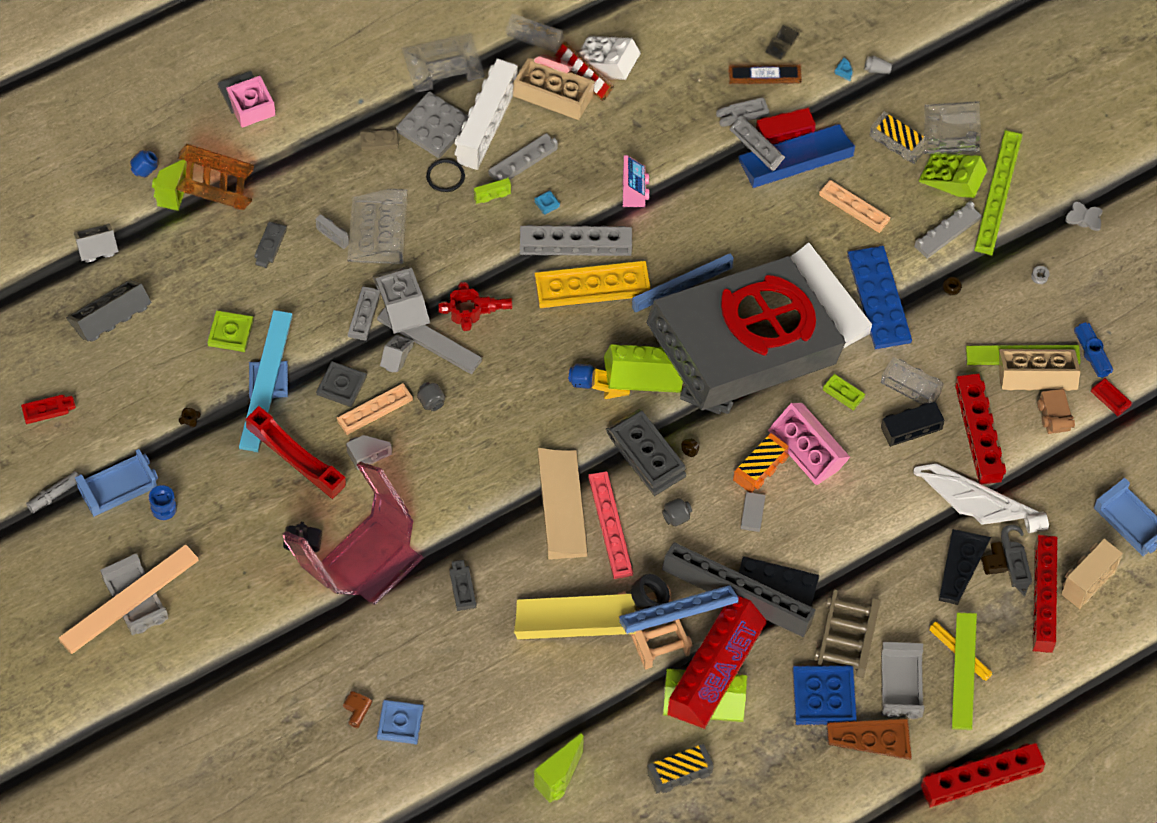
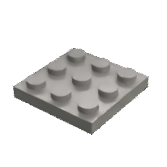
M428 92L397 125L396 130L402 136L440 159L455 142L457 135H461L462 125L469 117L431 92Z

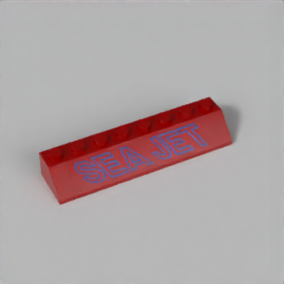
M738 596V603L723 607L669 697L668 716L703 729L706 728L767 623L765 617L751 600Z

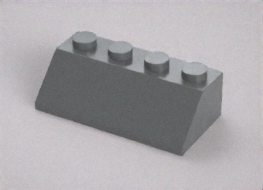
M128 280L66 318L83 340L92 342L97 340L101 333L115 329L116 324L130 320L132 318L131 315L136 312L141 313L145 311L152 302L141 283Z

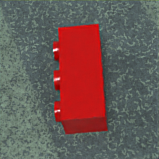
M809 108L780 113L772 117H764L757 120L756 129L772 145L813 133L816 126Z

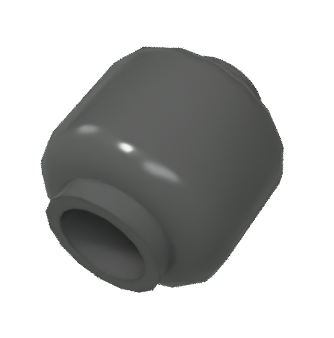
M426 382L420 386L417 398L425 410L436 411L444 405L446 397L437 383Z
M681 498L666 503L664 510H662L666 523L674 527L688 522L692 512L689 502H684Z

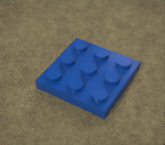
M793 666L795 725H827V723L857 722L853 666Z

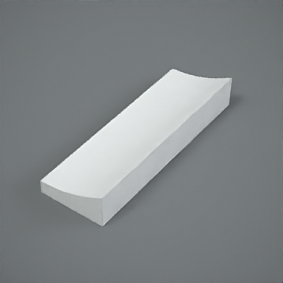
M807 243L803 248L790 256L791 260L797 265L801 275L806 279L810 289L816 294L820 304L824 306L830 319L834 321L839 333L843 335L846 342L844 348L870 334L872 323L810 243Z

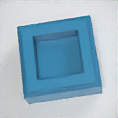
M551 191L534 198V202L544 215L560 207V203Z

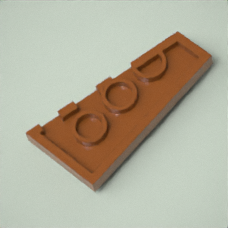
M908 719L827 723L826 725L828 745L907 760L912 758Z

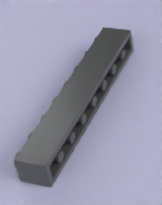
M675 542L665 555L663 571L705 591L731 585L736 595L751 600L766 620L804 638L812 625L816 609Z

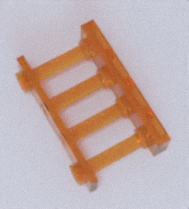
M187 143L179 151L178 159H183L187 162L186 178L176 186V190L239 210H245L252 202V198L244 196V179L253 172L254 164ZM194 164L204 167L203 183L193 180ZM211 169L220 172L219 188L210 186ZM228 174L237 177L236 193L227 191Z

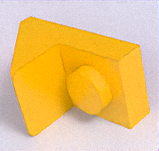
M595 368L592 372V389L604 391V399L630 394V390L609 389L606 376L607 371Z

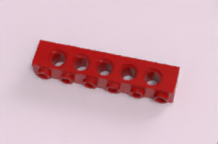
M980 374L957 376L955 389L978 483L984 485L1002 482L1003 475L1006 474V467L1001 462L1002 451L1001 447L997 446L998 435L997 431L993 430V415L988 410L989 399L984 394V380H981Z
M1038 535L1035 543L1033 651L1053 653L1056 645L1058 536Z
M1026 743L1012 751L1007 749L996 756L987 755L980 761H968L960 767H949L938 774L930 773L923 778L921 788L931 808L1042 773L1046 764L1037 743L1031 745ZM1020 759L1024 762V764H1019L1016 762V760ZM1002 765L1005 767V770H1000L997 766ZM978 771H983L987 775L982 776L978 773ZM959 777H965L968 781L963 782ZM940 783H946L949 785V787L944 788L940 785Z

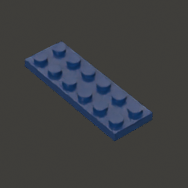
M884 246L849 251L847 257L865 316L872 323L870 335L874 348L881 349L910 344L912 337Z

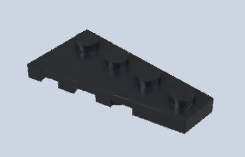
M955 529L952 530L939 601L959 604L991 537Z

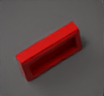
M1106 378L1091 389V392L1117 416H1120L1132 405V402Z

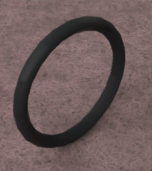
M442 159L430 165L426 178L433 189L440 192H451L463 184L465 172L456 161ZM450 163L457 166L461 172L459 183L447 189L435 186L430 179V173L436 165Z

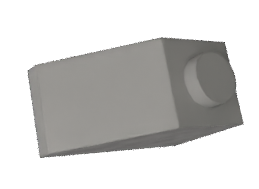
M369 436L355 437L346 443L347 453L357 470L392 455L390 442Z

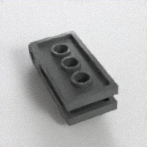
M640 409L635 410L606 428L611 441L653 496L658 495L686 477L683 462Z

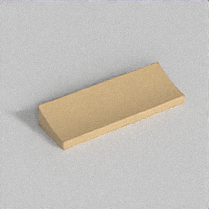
M538 448V465L548 560L587 557L576 450L561 451Z

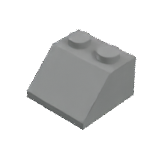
M110 224L73 233L81 261L92 262L96 260V257H112L118 252Z

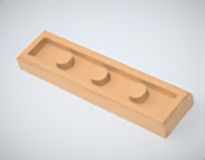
M829 180L819 192V196L878 233L890 221L888 215L832 180Z
M402 383L337 417V422L346 435L413 401V397Z

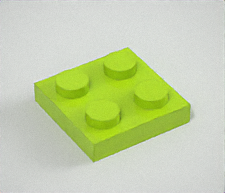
M216 310L207 342L208 346L245 352L254 321L253 316Z

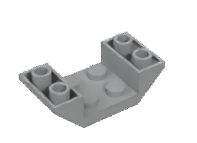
M406 266L372 276L376 288L381 293L394 334L430 323L423 295L412 267Z

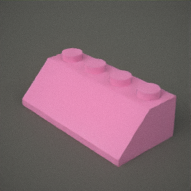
M791 403L768 429L770 433L789 446L788 454L815 485L838 472L850 458L846 451L803 403Z

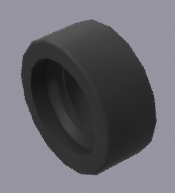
M654 574L643 575L631 587L632 599L640 610L669 602L670 593L666 583ZM644 585L652 589L657 597V602L652 601L646 595Z

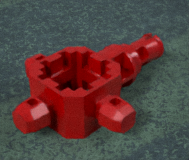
M460 282L458 290H454L450 294V303L446 301L438 304L439 313L448 314V312H451L452 321L456 324H461L463 331H470L472 323H476L480 319L481 314H491V312H496L498 309L512 310V297L495 299V297L489 296L480 297L477 291L469 289L467 282ZM467 300H471V303H474L472 312L464 310L463 313H459V310H456L455 304H458V301L466 303Z

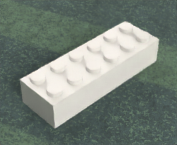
M499 59L496 60L494 65H491L489 77L484 79L481 93L478 92L475 99L476 104L470 108L469 118L462 125V133L457 135L455 145L457 146L455 156H457V163L478 170L513 97L514 80L518 75V65Z

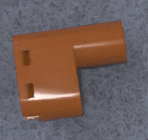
M351 691L347 696L343 707L353 712L348 722L351 726L355 728L360 727L372 704L370 698Z

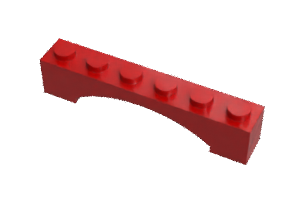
M260 406L246 418V428L332 500L346 486V477L332 465L329 466L302 448Z

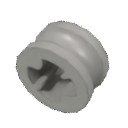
M1044 266L1035 267L1031 275L1033 282L1036 284L1046 283L1049 277V270ZM1038 273H1039V274L1042 273V274H1044V276H1043V278H1042V276L1038 277L1037 274H1038Z

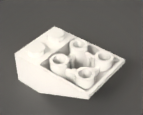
M588 36L577 57L595 73L610 79L626 80L640 55V51L632 38Z

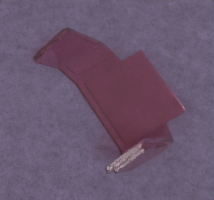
M359 462L357 467L374 492L371 515L322 561L318 559L304 538L286 531L282 535L300 566L327 589L329 588L336 594H360L371 604L376 605L423 559V556L409 547L413 520L384 471L379 467Z

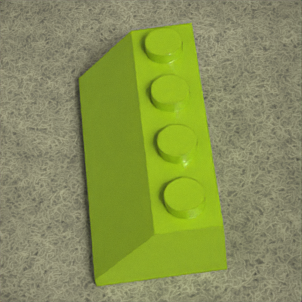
M610 344L604 355L609 389L676 393L682 391L683 380L662 347Z
M667 669L663 715L668 716L669 697L686 670ZM747 675L735 676L711 720L744 721Z

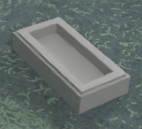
M746 492L741 529L760 532L766 495Z

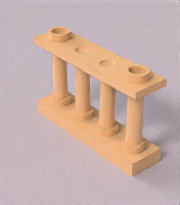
M625 591L620 592V593H618V595H619V594H626V592H625ZM654 592L646 594L651 600L657 599ZM679 619L671 621L672 624L648 632L639 630L636 631V634H630L645 670L653 667V659L656 656L683 648L686 656L690 655V649L693 646L689 635L686 636ZM676 631L679 641L655 649L649 648L647 645L649 639Z

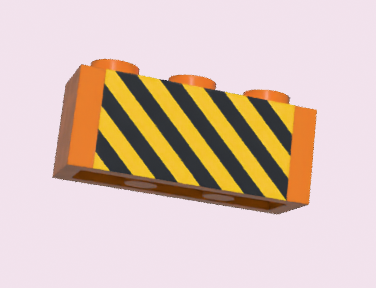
M770 433L734 471L733 481L750 493L755 489H760L767 476L771 477L775 473L777 466L787 460L789 446Z

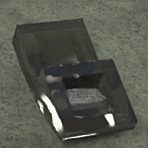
M783 25L777 36L773 37L765 53L781 61L795 43L799 32Z

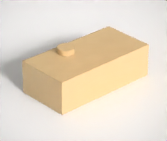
M528 57L514 80L513 96L580 120L593 97L595 81L535 63L534 59Z

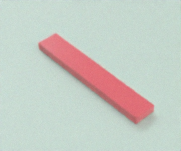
M608 472L588 474L613 579L633 576Z

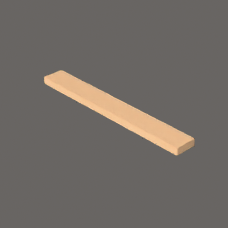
M184 545L60 636L59 641L73 654L198 562V557L187 545Z

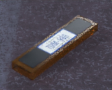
M801 65L729 66L728 69L729 84L801 83L802 80Z

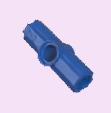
M1081 323L1075 327L1074 332L1084 350V357L1091 363L1097 377L1103 378L1113 372V367L1103 350V342L1096 337L1090 323Z

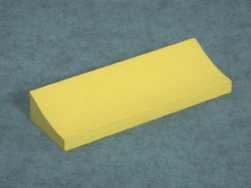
M631 594L517 600L514 633L517 639L626 634L619 622V616L636 612V605Z

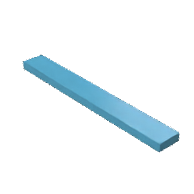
M273 310L247 417L258 406L267 413L269 412L292 320V313ZM245 421L239 449L259 452L261 440L246 428Z

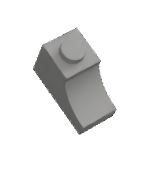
M399 335L392 338L384 347L380 366L389 372H398L403 368L406 357L413 347L414 340Z

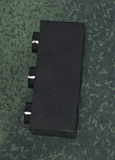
M936 402L924 403L914 409H905L902 413L887 415L882 419L881 430L891 447L943 430L945 420Z

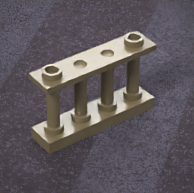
M834 590L833 596H828L826 607L830 608L821 649L817 648L815 660H818L817 666H822L823 660L854 666V669H858L856 677L864 678L881 600L873 598L872 605L867 604V606L836 600L838 590ZM834 607L863 613L869 617L868 623H858L832 617ZM830 625L862 631L861 633L865 634L864 640L860 639V641L830 635ZM826 643L856 648L861 652V656L855 659L825 652Z

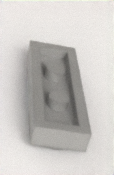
M362 286L348 331V337L367 341L381 295L378 289Z

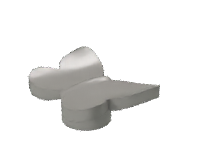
M1074 202L1072 210L1066 216V222L1099 231L1101 228V219L1099 217L1102 214V209L1098 207L1088 209L1082 203Z

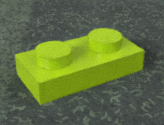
M509 178L474 188L476 204L486 203L492 199L502 198L511 194Z
M836 374L823 386L824 392L853 411L865 398L863 392Z

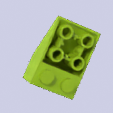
M932 153L919 182L957 197L975 198L987 168L979 155Z

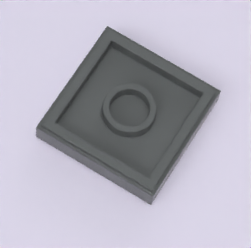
M332 361L316 394L352 407L367 378V373Z

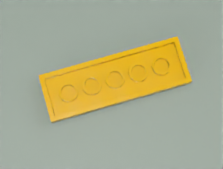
M646 261L535 273L539 308L630 299L651 290Z

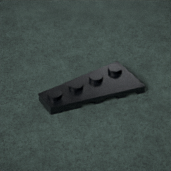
M743 556L739 569L740 574L812 607L819 575Z

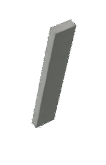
M385 307L377 317V320L391 328ZM426 325L398 332L471 375L482 362V357Z

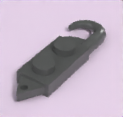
M1008 525L1003 528L1001 539L1011 584L1023 596H1026L1028 587L1032 584V577L1025 549L1018 542H1010L1008 535L1012 530L1019 532L1021 536L1024 533L1020 527Z

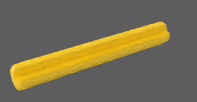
M934 622L929 630L955 653L956 638L938 622ZM975 657V673L984 681H987L992 676V671Z

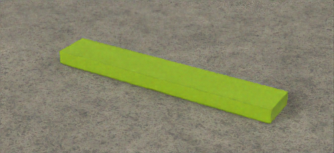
M1079 345L966 346L965 349L967 365H999V349L1075 350L1078 364L1080 365L1081 363Z
M957 613L952 729L972 730L977 613Z

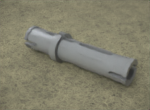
M74 471L46 491L42 490L40 495L26 503L28 509L35 513L46 504H51L52 500L76 485L75 477L79 476L78 473Z

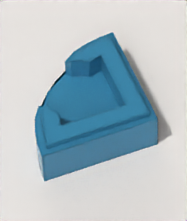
M843 58L835 69L834 74L851 81L853 71L850 62Z

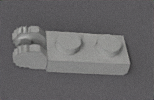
M764 98L733 104L716 111L718 118L726 117L720 120L722 127L731 126L740 115L749 121L769 116L770 113Z

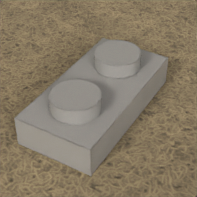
M321 214L316 218V229L342 249L349 245L348 234L344 229L338 228L331 219L325 218Z

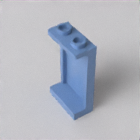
M137 449L135 450L136 456L84 479L81 474L75 477L77 488L93 517L149 492L157 486L156 480L158 476L154 469L149 468L150 462L146 454H142Z
M1124 478L1097 499L1094 509L1142 556L1148 552L1151 554L1157 549V516L1128 489L1130 482Z

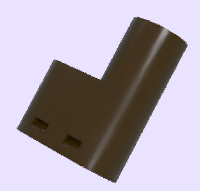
M1002 542L992 543L993 555L981 558L986 575L1008 571Z

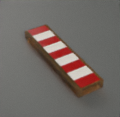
M567 42L561 44L554 57L570 63L572 66L571 73L595 81L594 94L600 100L605 101L614 85Z

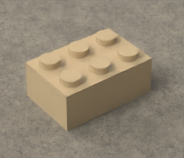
M1105 539L1100 544L1095 543L1090 549L1091 553L1088 556L1084 555L1079 560L1078 566L1075 569L1071 568L1065 575L1067 579L1062 584L1064 588L1061 595L1079 609L1117 571L1123 553Z

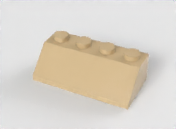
M999 349V376L1002 390H1078L1080 368L1075 350Z

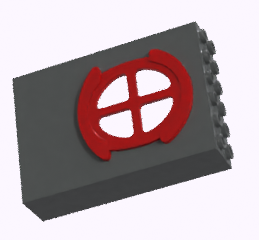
M789 256L656 299L653 302L646 322L701 411L835 365L846 343L843 335L835 327L834 321L830 319L824 306L820 304L816 294L810 289L806 279L801 275L797 265ZM773 291L787 296L792 303L771 309L760 292ZM752 295L763 312L742 319L738 315L739 304L745 297ZM797 310L800 314V323L793 332L786 333L775 316ZM766 319L770 321L779 337H762L750 332L746 326Z

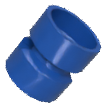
M159 485L150 491L149 502L153 516L159 520L172 518L177 511L173 490L168 486Z

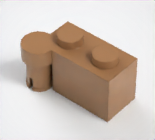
M1064 389L1042 392L1037 405L1038 410L1042 411L1043 427H1046L1048 434L1067 432L1074 428L1075 420H1072L1074 417L1071 416Z

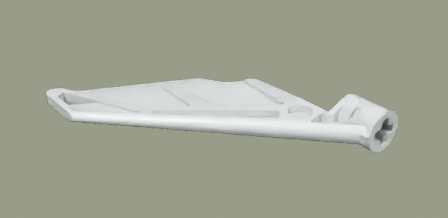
M939 464L914 468L913 473L916 476L922 477L959 514L973 516L982 525L1024 518L1028 533L1049 529L1048 518L1045 512L1036 511ZM923 470H930V471H932L934 474L925 473V472H921V471H923Z

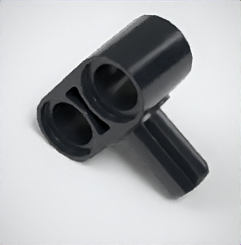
M300 522L296 526H287L284 533L283 548L297 552H319L322 531L318 528L308 527L304 525V522Z

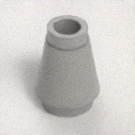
M874 55L872 57L867 56L864 70H867L868 73L889 74L892 63H888Z

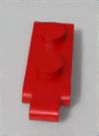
M58 395L21 405L26 424L66 415L69 413V410L76 408L73 396L65 397V395Z

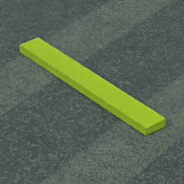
M1008 130L1004 132L974 250L976 252L993 255L1023 134Z

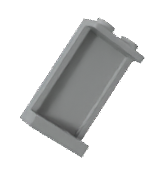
M137 554L100 570L102 579L112 598L145 575ZM154 593L124 615L123 619L131 635L145 632L147 628L164 623L168 619V615L157 594Z
M883 642L881 648L882 716H887L888 718L908 717L909 719H917L923 716V643Z

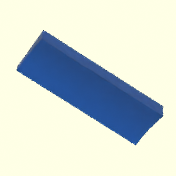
M840 124L773 145L785 156L774 171L764 164L753 152L740 155L739 161L752 187L756 188L853 157L855 145L846 136Z

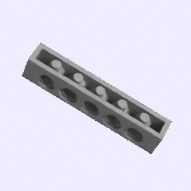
M520 226V255L631 256L632 227Z

